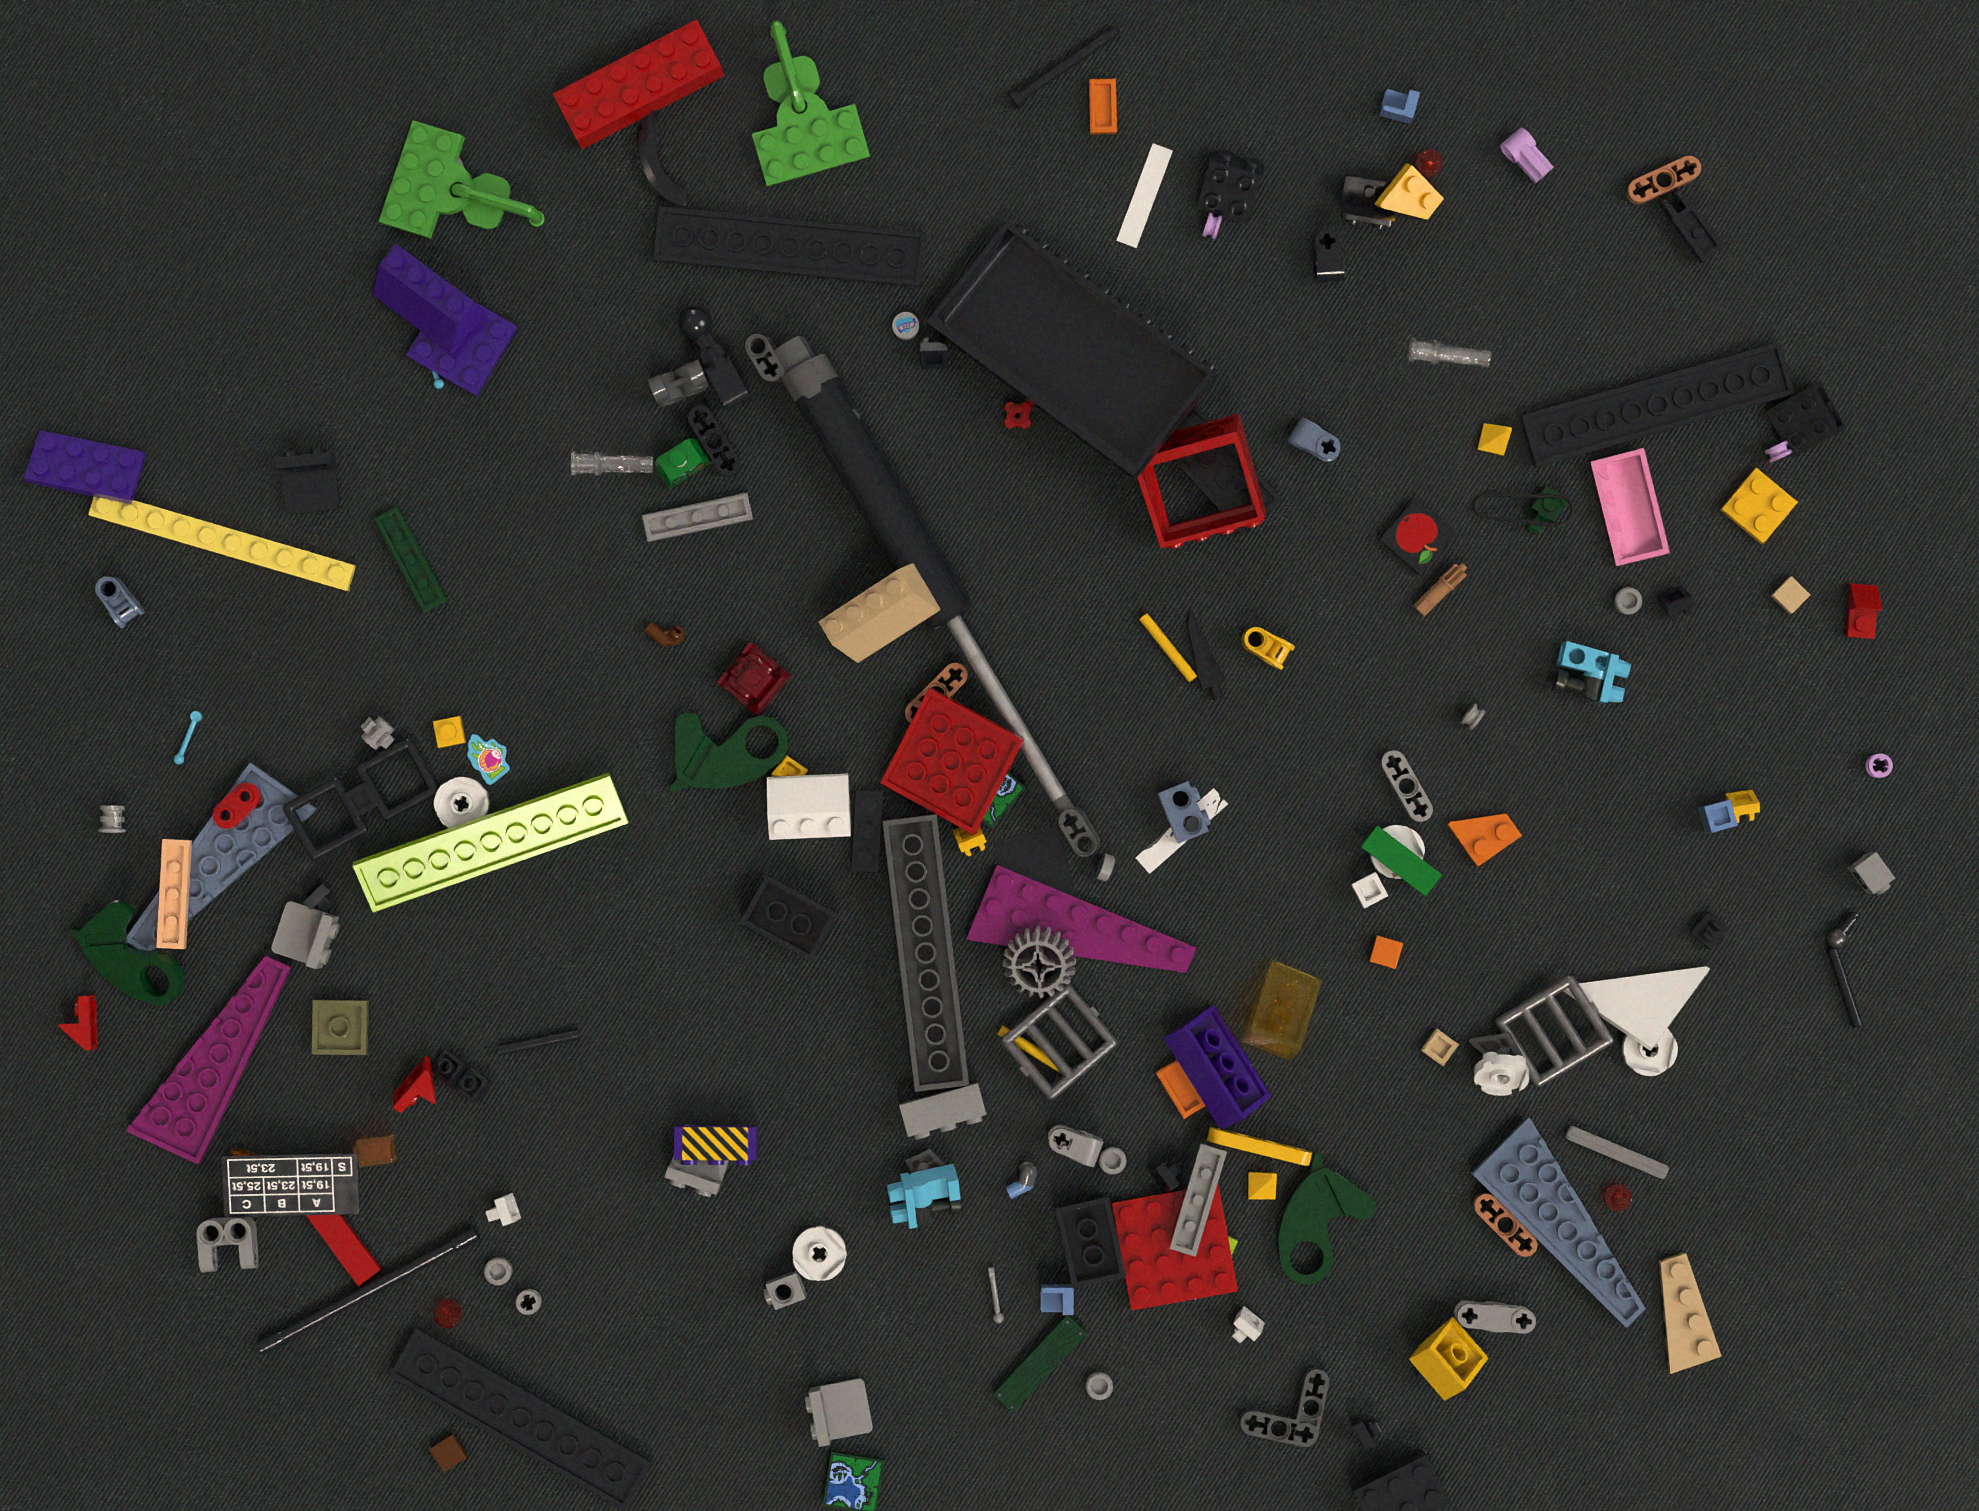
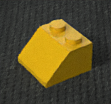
M1452 1317L1423 1341L1409 1360L1445 1401L1467 1388L1488 1360V1357L1456 1319Z

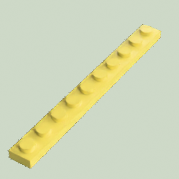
M93 497L88 514L99 519L345 591H349L356 568L355 565L134 500L132 504Z

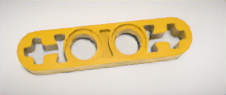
M1210 1127L1207 1141L1305 1166H1309L1312 1152L1224 1129L1221 1130L1216 1127Z

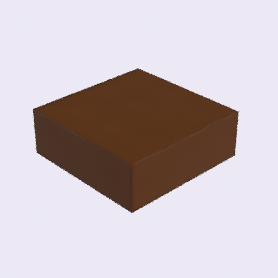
M454 1433L429 1449L443 1472H446L468 1457Z

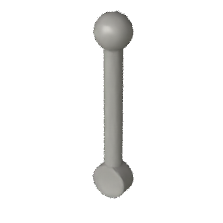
M993 1266L988 1267L995 1310L993 1320L996 1323H1001L1004 1316L1000 1313Z

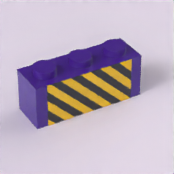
M676 1125L674 1127V1160H681V1165H697V1160H708V1165H724V1160H735V1165H751V1160H757L758 1125Z

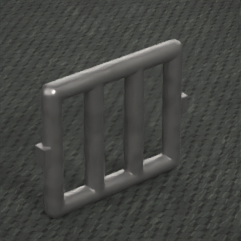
M1572 975L1564 977L1495 1020V1025L1500 1033L1510 1032L1523 1057L1526 1059L1529 1078L1536 1087L1543 1086L1610 1046L1614 1041L1612 1035L1597 1014L1599 1009L1593 1001L1590 1002ZM1567 988L1600 1037V1039L1587 1047L1554 997ZM1544 1002L1577 1051V1053L1565 1060L1561 1058L1531 1011ZM1521 1016L1553 1064V1067L1539 1074L1508 1025Z
M1064 984L1063 991H1055L1052 997H1048L1001 1038V1044L1021 1066L1019 1068L1021 1073L1025 1077L1029 1076L1048 1100L1057 1098L1114 1049L1118 1041L1097 1017L1100 1015L1093 1006L1089 1007L1071 984ZM1066 996L1103 1039L1104 1043L1094 1052L1089 1049L1055 1008ZM1045 1014L1050 1017L1084 1058L1073 1070L1035 1026V1023ZM1025 1031L1064 1076L1053 1087H1051L1014 1042Z

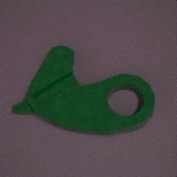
M695 713L680 714L675 722V766L677 780L669 787L671 793L689 786L709 789L729 788L762 777L786 756L789 745L786 729L776 719L761 715L748 719L725 743L717 746L703 732L698 715ZM757 726L770 727L778 737L779 745L777 751L767 759L753 757L746 748L745 740L747 734L752 728Z
M115 900L88 921L82 929L70 928L69 934L80 943L82 951L94 968L108 982L129 997L152 1005L162 1006L175 1000L184 988V973L174 958L167 953L138 950L127 946L126 927L133 915V908L129 903ZM148 965L157 966L166 973L169 979L168 991H159L148 982L146 977Z
M1315 1153L1311 1173L1303 1180L1289 1200L1278 1231V1253L1281 1268L1292 1281L1303 1285L1318 1283L1330 1272L1334 1259L1328 1235L1327 1220L1341 1215H1351L1357 1219L1366 1220L1374 1213L1376 1207L1374 1199L1341 1175L1325 1168L1321 1154ZM1299 1242H1314L1321 1248L1322 1261L1313 1272L1302 1273L1295 1270L1291 1265L1290 1253Z

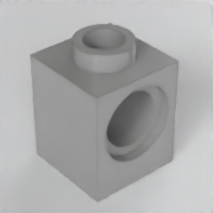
M797 1270L767 1281V1289L763 1290L768 1305L773 1304L775 1310L804 1300L807 1297ZM781 1284L788 1285L791 1289V1295L786 1298L780 1297L776 1291L777 1286Z

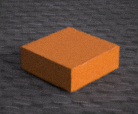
M1376 935L1369 961L1396 969L1403 943Z

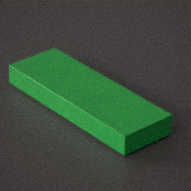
M1378 825L1361 845L1363 850L1424 896L1428 895L1442 876L1441 873Z

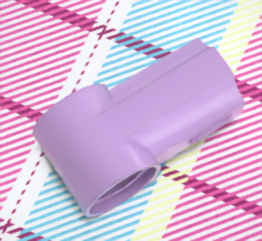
M1522 127L1500 144L1504 155L1511 162L1517 163L1535 184L1554 168L1537 149L1536 142L1530 133Z

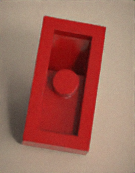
M1849 584L1845 637L1875 639L1877 612L1882 611L1878 586Z
M96 995L78 996L74 1011L76 1018H79V1022L58 1024V1026L84 1050L98 1049Z
M427 1056L421 1060L393 1093V1109L400 1113L408 1105L412 1106L418 1099V1096L436 1104V1087L430 1058Z

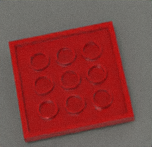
M929 688L880 783L974 835L977 833L976 831L986 816L1025 739L937 690Z
M1217 1184L1196 1257L1169 1249L1187 1189L1112 1202L1131 1311L1238 1291L1219 1184Z

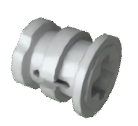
M100 806L103 816H100L102 828L98 829V832L126 833V830L122 828V822H125V817H122V811L125 810V806Z

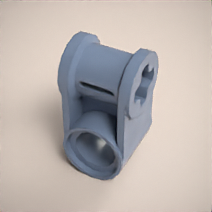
M1304 417L1300 418L1288 438V442L1295 447L1325 462L1335 460L1341 449L1340 442L1335 436ZM1329 442L1332 443V449L1335 452L1330 451L1328 454H1324V447L1321 445H1327Z
M103 577L96 583L95 591L97 596L120 628L126 627V623L138 614L143 615L145 613L141 604L120 579ZM109 582H113L116 586V592L109 597L105 592V587Z

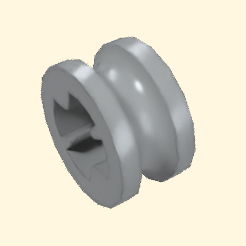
M1474 703L1463 716L1460 723L1468 724V729L1473 730L1486 711L1484 709L1478 710L1477 704Z
M525 1289L516 1299L518 1311L525 1315L535 1313L542 1303L539 1292L534 1289ZM525 1295H530L529 1298L532 1296L535 1298L536 1302L532 1304V1309H527L528 1305L526 1307L523 1306L522 1301L525 1300Z

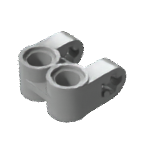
M1062 1124L1054 1125L1048 1132L1049 1145L1053 1151L1084 1165L1095 1166L1104 1143L1102 1138ZM1061 1133H1064L1065 1139L1069 1141L1068 1145H1066V1141H1061L1060 1144H1057L1054 1136H1060Z
M249 1216L214 1217L201 1223L196 1234L200 1271L202 1273L216 1272L218 1268L217 1246L232 1244L239 1246V1259L242 1269L257 1268L259 1259L255 1221ZM236 1223H241L245 1227L246 1233L244 1237L238 1236L235 1233ZM210 1225L218 1229L219 1235L217 1239H213L208 1235L207 1231Z

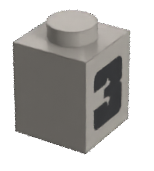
M1868 852L1848 867L1866 894L1876 893L1880 895L1891 887L1889 883L1895 879L1877 852Z

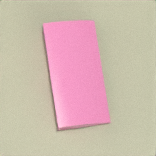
M1642 448L1591 461L1616 566L1670 554L1645 449Z

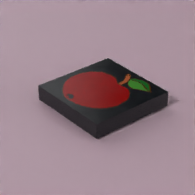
M1415 499L1379 540L1418 575H1421L1456 534Z

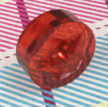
M1432 149L1422 151L1415 160L1416 170L1426 178L1436 176L1443 166L1441 155Z
M1615 1183L1605 1189L1603 1200L1605 1205L1611 1210L1623 1211L1630 1206L1632 1195L1626 1186Z
M443 1300L434 1310V1320L442 1328L455 1327L462 1317L461 1306L454 1300Z

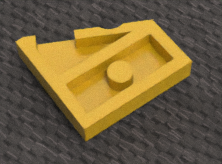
M1406 163L1374 204L1380 208L1428 220L1444 198L1411 164Z

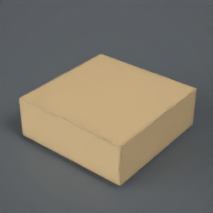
M1792 576L1788 577L1771 595L1789 614H1792L1810 596Z
M1436 1028L1420 1050L1444 1066L1459 1044Z

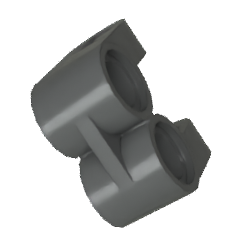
M698 359L685 364V366L678 368L676 371L662 375L659 374L648 379L654 398L660 407L676 403L684 397L699 394L710 387Z

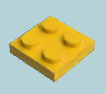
M1755 468L1720 510L1760 544H1763L1798 502L1758 468Z

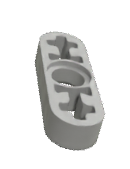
M1395 750L1386 752L1381 757L1380 766L1408 816L1416 822L1428 820L1433 812L1432 804L1404 755ZM1390 755L1393 758H1399L1400 762L1397 763V767L1400 772L1404 769L1407 771V774L1398 776L1395 781L1392 778V775L1397 774L1395 769L1386 766ZM1404 778L1410 779L1414 784V789L1409 794H1404L1399 789V783ZM1419 792L1421 797L1416 798L1419 805H1426L1425 815L1423 817L1420 814L1414 815L1413 810L1416 809L1413 801L1407 804L1406 798H1411Z

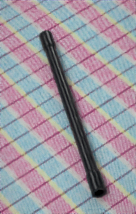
M471 1226L435 1248L283 1329H278L257 1340L258 1349L263 1355H266L296 1336L446 1256L480 1240L476 1228Z

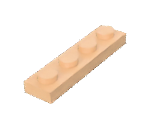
M162 839L156 948L186 949L192 840Z

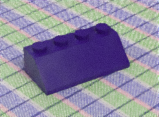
M396 243L379 264L373 295L453 355L484 315L485 311Z
M1215 1005L1199 1013L1164 1037L1165 1042L1221 1130L1243 1120L1271 1097V1094Z

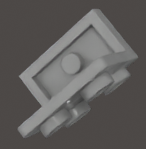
M293 901L287 902L271 947L272 951L276 954L304 962L308 967L314 969L323 968V965H326L330 958L331 950L329 947L331 941L336 938L339 931V916L315 908L310 910L307 906Z
M673 1156L671 1164L667 1168L665 1178L670 1179L669 1184L680 1188H685V1185L696 1188V1193L710 1197L711 1193L716 1195L719 1192L729 1160H724V1165H708V1160H697V1165H681V1160H674Z
M857 1378L810 1388L809 1396L805 1397L807 1412L813 1413L814 1423L810 1424L812 1439H818L819 1447L830 1445L833 1439L872 1431L873 1424L863 1379Z

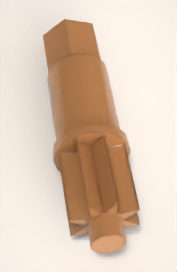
M1454 563L1413 605L1414 608L1425 617L1467 576L1464 573L1467 567L1463 563L1459 566Z

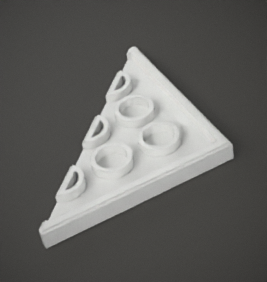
M1707 966L1579 983L1588 1000L1590 1002L1593 1001L1599 1009L1597 1014L1651 1051L1709 972L1710 968ZM1568 988L1564 990L1566 994L1574 998Z

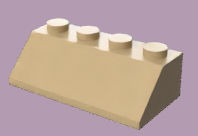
M912 563L899 568L818 622L831 644L859 663L941 609Z

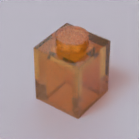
M393 1134L360 1138L356 1140L357 1145L353 1146V1154H357L359 1167L389 1164L397 1161Z

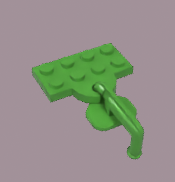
M773 21L771 23L770 35L775 41L780 62L767 67L764 72V82L769 97L780 103L777 113V127L752 134L767 187L870 157L855 104L832 111L828 110L825 102L815 95L820 79L814 61L807 56L792 58L786 39L785 28L780 21Z
M413 120L379 222L386 226L431 239L439 214L451 215L462 210L471 225L484 229L497 227L502 220L504 211L527 217L530 224L536 227L541 226L545 218L543 213L532 205L509 199L511 188L504 178L484 173L472 179L466 168L457 163L465 137Z

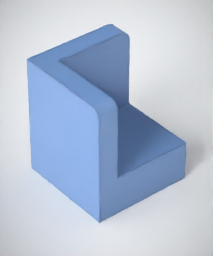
M1387 89L1379 116L1410 124L1414 117L1420 92L1409 90L1408 94Z
M1731 800L1698 807L1705 833H1713L1738 826Z
M1040 1284L1041 1311L1062 1312L1063 1315H1074V1289L1072 1284Z

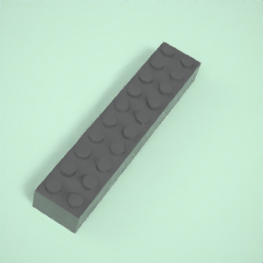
M937 814L882 821L915 1092L969 1085Z

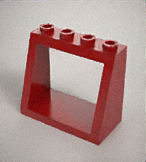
M1239 413L1174 431L1138 476L1160 548H1177L1187 541H1203L1213 534L1220 533L1225 535L1232 533L1236 528L1243 526L1252 528L1265 521L1266 510ZM1235 443L1252 503L1170 525L1154 465Z

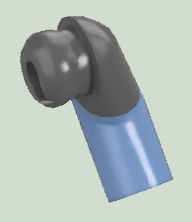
M1031 1161L1021 1163L1019 1167L1021 1170L1019 1181L1006 1186L1011 1199L1033 1188L1037 1177V1168L1034 1167Z

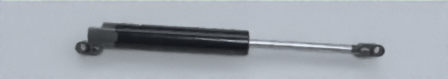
M762 334L751 335L746 340L745 349L759 374L767 381H782L893 569L896 571L912 563L915 565L941 609L925 620L927 626L933 631L945 625L949 627L1009 730L1025 739L1021 750L1059 812V826L1073 850L1083 857L1092 855L1100 846L1098 834L1085 812L1078 807H1074L961 618L962 615L972 609L973 602L866 422L862 420L856 405L825 353L815 356L807 340L802 336H796L777 348L770 337ZM762 339L765 342V350L758 354L755 350V344L758 340ZM770 363L778 366L775 370L776 375L769 373L772 370ZM1069 814L1070 816L1076 815L1078 817V820L1075 822L1076 826L1073 823L1070 825L1067 823V820L1070 818ZM1082 827L1085 828V831H1082L1077 836H1074L1073 833L1076 832L1078 829H1081ZM1087 836L1092 840L1093 847L1091 850H1085L1081 847V837Z

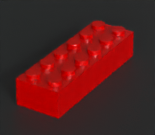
M696 19L553 93L580 147L584 149L640 120L652 111L660 110L725 75Z

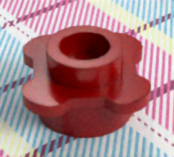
M1008 402L1005 405L1007 419L1004 421L1005 426L1009 429L1013 427L1029 428L1031 425L1029 420L1031 405L1027 402L1022 404ZM1020 413L1021 416L1016 418L1015 414Z

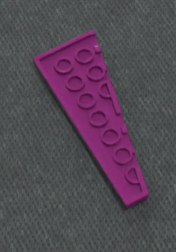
M999 865L995 868L966 938L971 941L1008 946V942L1015 940V935L1018 932L1024 935V931L1028 927L1032 933H1035V928L1039 925L1041 932H1045L1046 928L1050 927L1051 935L1060 931L1061 937L1059 940L1068 938L1069 944L1067 947L1074 948L1072 956L1184 973L1187 972L1196 951V947ZM1030 946L1026 949L1034 950V946ZM1044 946L1046 951L1055 953L1052 949Z
M268 955L265 956L235 996L229 1000L218 1017L213 1020L202 1037L196 1041L176 1066V1069L165 1083L159 1087L156 1094L143 1107L140 1114L128 1126L126 1132L198 1165L201 1164L292 966Z

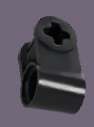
M1322 230L1313 241L1316 283L1344 280V265L1339 237L1333 230ZM1324 237H1327V241H1332L1333 243L1328 249L1325 248V245H1320L1319 243Z

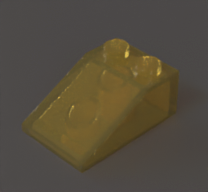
M1272 960L1248 1018L1241 1041L1292 1061L1301 1050L1322 980Z

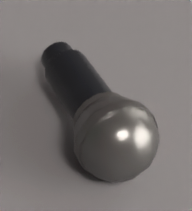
M1852 911L1838 928L1828 933L1827 942L1830 946L1840 948L1845 944L1847 933L1856 923L1859 916L1856 912Z

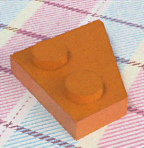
M1507 814L1447 823L1476 867L1522 836Z

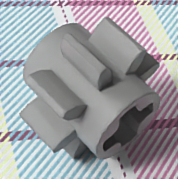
M380 716L376 720H372L369 717L361 726L364 731L361 738L375 750L379 746H383L386 749L395 740L391 735L394 728Z

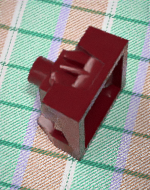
M750 642L731 667L717 681V684L756 716H760L792 675L755 644Z

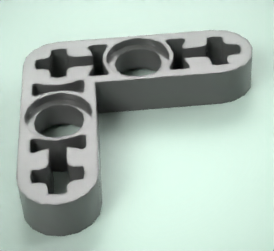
M1313 1367L1305 1373L1295 1418L1256 1409H1248L1240 1417L1242 1430L1246 1434L1302 1447L1312 1446L1319 1434L1329 1387L1328 1375L1319 1367ZM1316 1373H1319L1320 1378L1324 1380L1323 1384L1318 1383L1316 1389L1317 1394L1322 1393L1321 1397L1314 1394H1306V1390L1310 1392L1313 1390V1383L1309 1379L1310 1377L1314 1378ZM1315 1400L1318 1403L1317 1412L1314 1414L1305 1413L1303 1405L1306 1401ZM1255 1415L1258 1422L1265 1423L1264 1418H1269L1266 1423L1267 1432H1262L1264 1428L1259 1425H1254L1253 1429H1249L1245 1420L1251 1419V1416ZM1275 1421H1283L1286 1424V1431L1282 1435L1272 1433L1271 1426ZM1291 1423H1295L1294 1429L1303 1431L1305 1427H1308L1312 1436H1307L1306 1440H1302L1300 1434L1293 1433V1438H1288L1291 1433Z

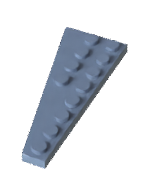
M253 763L248 764L229 793L241 783L255 784L262 794L260 804L238 826L232 829H223L217 826L212 815L192 843L188 921L294 830L283 811V805L299 795ZM247 791L242 793V799L245 802L250 799V794ZM308 803L297 809L296 812L303 823L317 808ZM225 810L222 814L223 819L226 821L231 816L228 810ZM159 891L127 935V942L138 950L154 951L157 949Z
M1526 1117L1471 1174L1627 1328L1646 1308L1607 1247L1576 1192L1569 1184L1544 1139L1534 1126L1533 1121Z

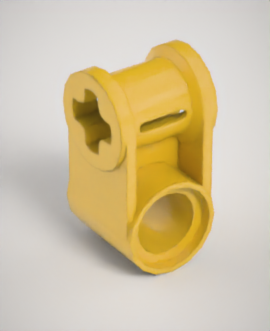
M1252 627L1246 630L1241 637L1243 648L1281 671L1284 668L1282 664L1288 653L1295 648L1286 640L1259 627ZM1251 632H1256L1261 637V643L1258 647H1253L1248 642V636Z

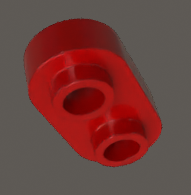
M241 783L236 786L215 807L213 811L215 824L223 829H232L238 826L260 804L262 799L260 789L252 783ZM245 791L250 794V799L246 802L242 799V793ZM225 810H228L231 814L227 821L222 817Z

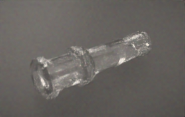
M1411 337L1407 358L1409 362H1413L1415 359L1430 361V364L1433 365L1442 361L1489 368L1490 362L1488 361H1491V350L1441 345V342H1438V340L1424 342L1417 341L1416 338Z
M576 451L571 453V474L574 476L577 473H594L595 476L602 475V472L653 473V456H602V453L599 452L594 454H577Z

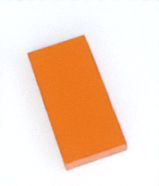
M1089 79L1090 134H1117L1116 79Z
M1177 1059L1155 1072L1183 1119L1206 1106Z

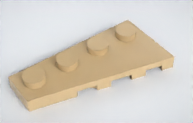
M1683 1252L1658 1261L1661 1296H1663L1664 1307L1663 1318L1666 1329L1665 1341L1668 1352V1373L1672 1374L1722 1357L1687 1254Z

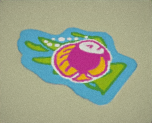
M476 734L471 736L468 742V758L472 766L481 772L486 783L491 785L510 770L509 765L505 761L506 747L498 744L494 739L484 742Z

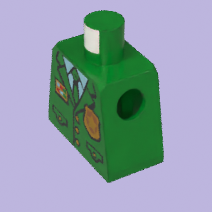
M688 438L659 456L654 467L668 489H671L712 463L698 439Z

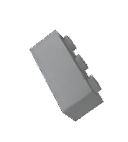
M978 1081L967 1086H959L899 1104L908 1137L914 1135L915 1140L930 1136V1131L940 1128L941 1132L957 1128L956 1123L966 1121L967 1125L983 1121L982 1116L987 1115Z

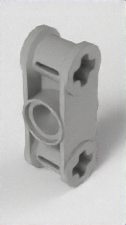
M1463 1300L1457 1303L1454 1308L1456 1320L1466 1328L1482 1329L1490 1332L1525 1334L1531 1332L1536 1325L1534 1314L1521 1305H1509L1493 1301ZM1469 1308L1474 1314L1466 1320L1462 1313H1466ZM1523 1313V1315L1528 1319L1527 1321H1523L1522 1325L1520 1326V1324L1516 1321V1318H1521Z

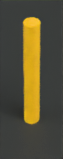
M1146 613L1139 619L1187 681L1191 682L1196 678V673L1149 614Z
M1002 1025L997 1035L1003 1037L1010 1029ZM1021 1036L1014 1041L1020 1049L1061 1073L1041 1048Z

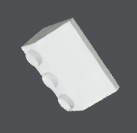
M848 773L767 777L769 840L851 836Z

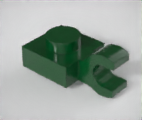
M1547 485L1540 492V494H1559ZM1537 498L1530 508L1537 513L1533 521L1546 522L1548 520L1554 523L1567 501L1560 498ZM1530 524L1527 530L1536 535L1543 526Z

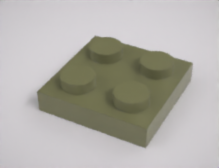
M313 1000L312 1054L368 1055L369 1000Z

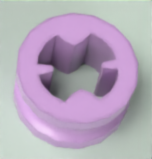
M1209 213L1202 236L1210 235L1215 240L1222 216L1215 218L1213 213Z
M1787 441L1765 450V453L1770 455V463L1793 453L1792 450L1787 449Z
M1873 754L1869 756L1865 763L1867 773L1874 778L1888 776L1893 768L1891 759L1885 754ZM1875 759L1877 761H1884L1885 766H1882V768L1885 769L1883 772L1880 770L1874 771L1873 766L1876 764L1873 762Z

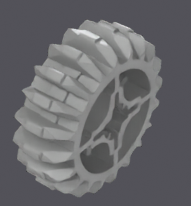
M1038 925L1035 928V933H1032L1027 927L1024 935L1018 932L1015 935V940L1008 942L1010 949H1005L1004 956L1006 959L1003 960V966L1007 968L1005 976L1012 977L1010 981L1011 986L1020 984L1018 988L1019 993L1027 989L1029 990V997H1032L1034 992H1038V996L1041 999L1044 996V992L1047 991L1052 997L1055 992L1054 988L1061 992L1064 989L1063 984L1071 982L1070 976L1075 973L1073 965L1076 964V958L1072 956L1074 948L1067 947L1069 944L1068 938L1059 940L1061 937L1060 931L1051 935L1050 927H1047L1045 932H1041V928ZM1034 946L1032 953L1019 956L1024 949ZM1044 946L1052 949L1055 953L1046 951ZM1038 953H1039V959L1041 960V963L1043 964V965H1042V968H1041V971H1040V965L1038 964V961H1037ZM1060 968L1055 975L1045 978L1046 972ZM1024 971L1031 972L1034 977L1029 976Z

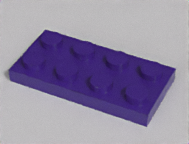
M39 430L24 480L26 483L132 504L147 456L145 452Z

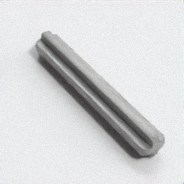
M1570 1126L1566 1133V1138L1572 1142L1658 1178L1665 1179L1669 1167L1663 1163L1574 1126Z

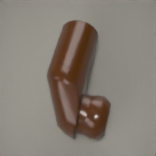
M651 622L644 630L648 636L662 647L680 644L684 640L685 635L684 629L680 626L662 630L654 622Z

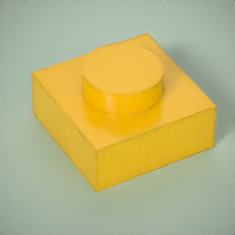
M461 716L433 721L438 748L466 743Z

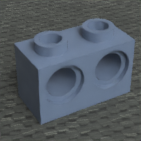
M1189 781L1157 794L1177 844L1209 831L1207 826L1211 822L1206 810L1200 811L1197 801L1201 798L1195 784L1190 786ZM1177 791H1182L1187 795L1188 800L1183 807H1178L1173 802V795ZM1188 816L1195 817L1198 822V826L1193 832H1188L1183 827V821Z

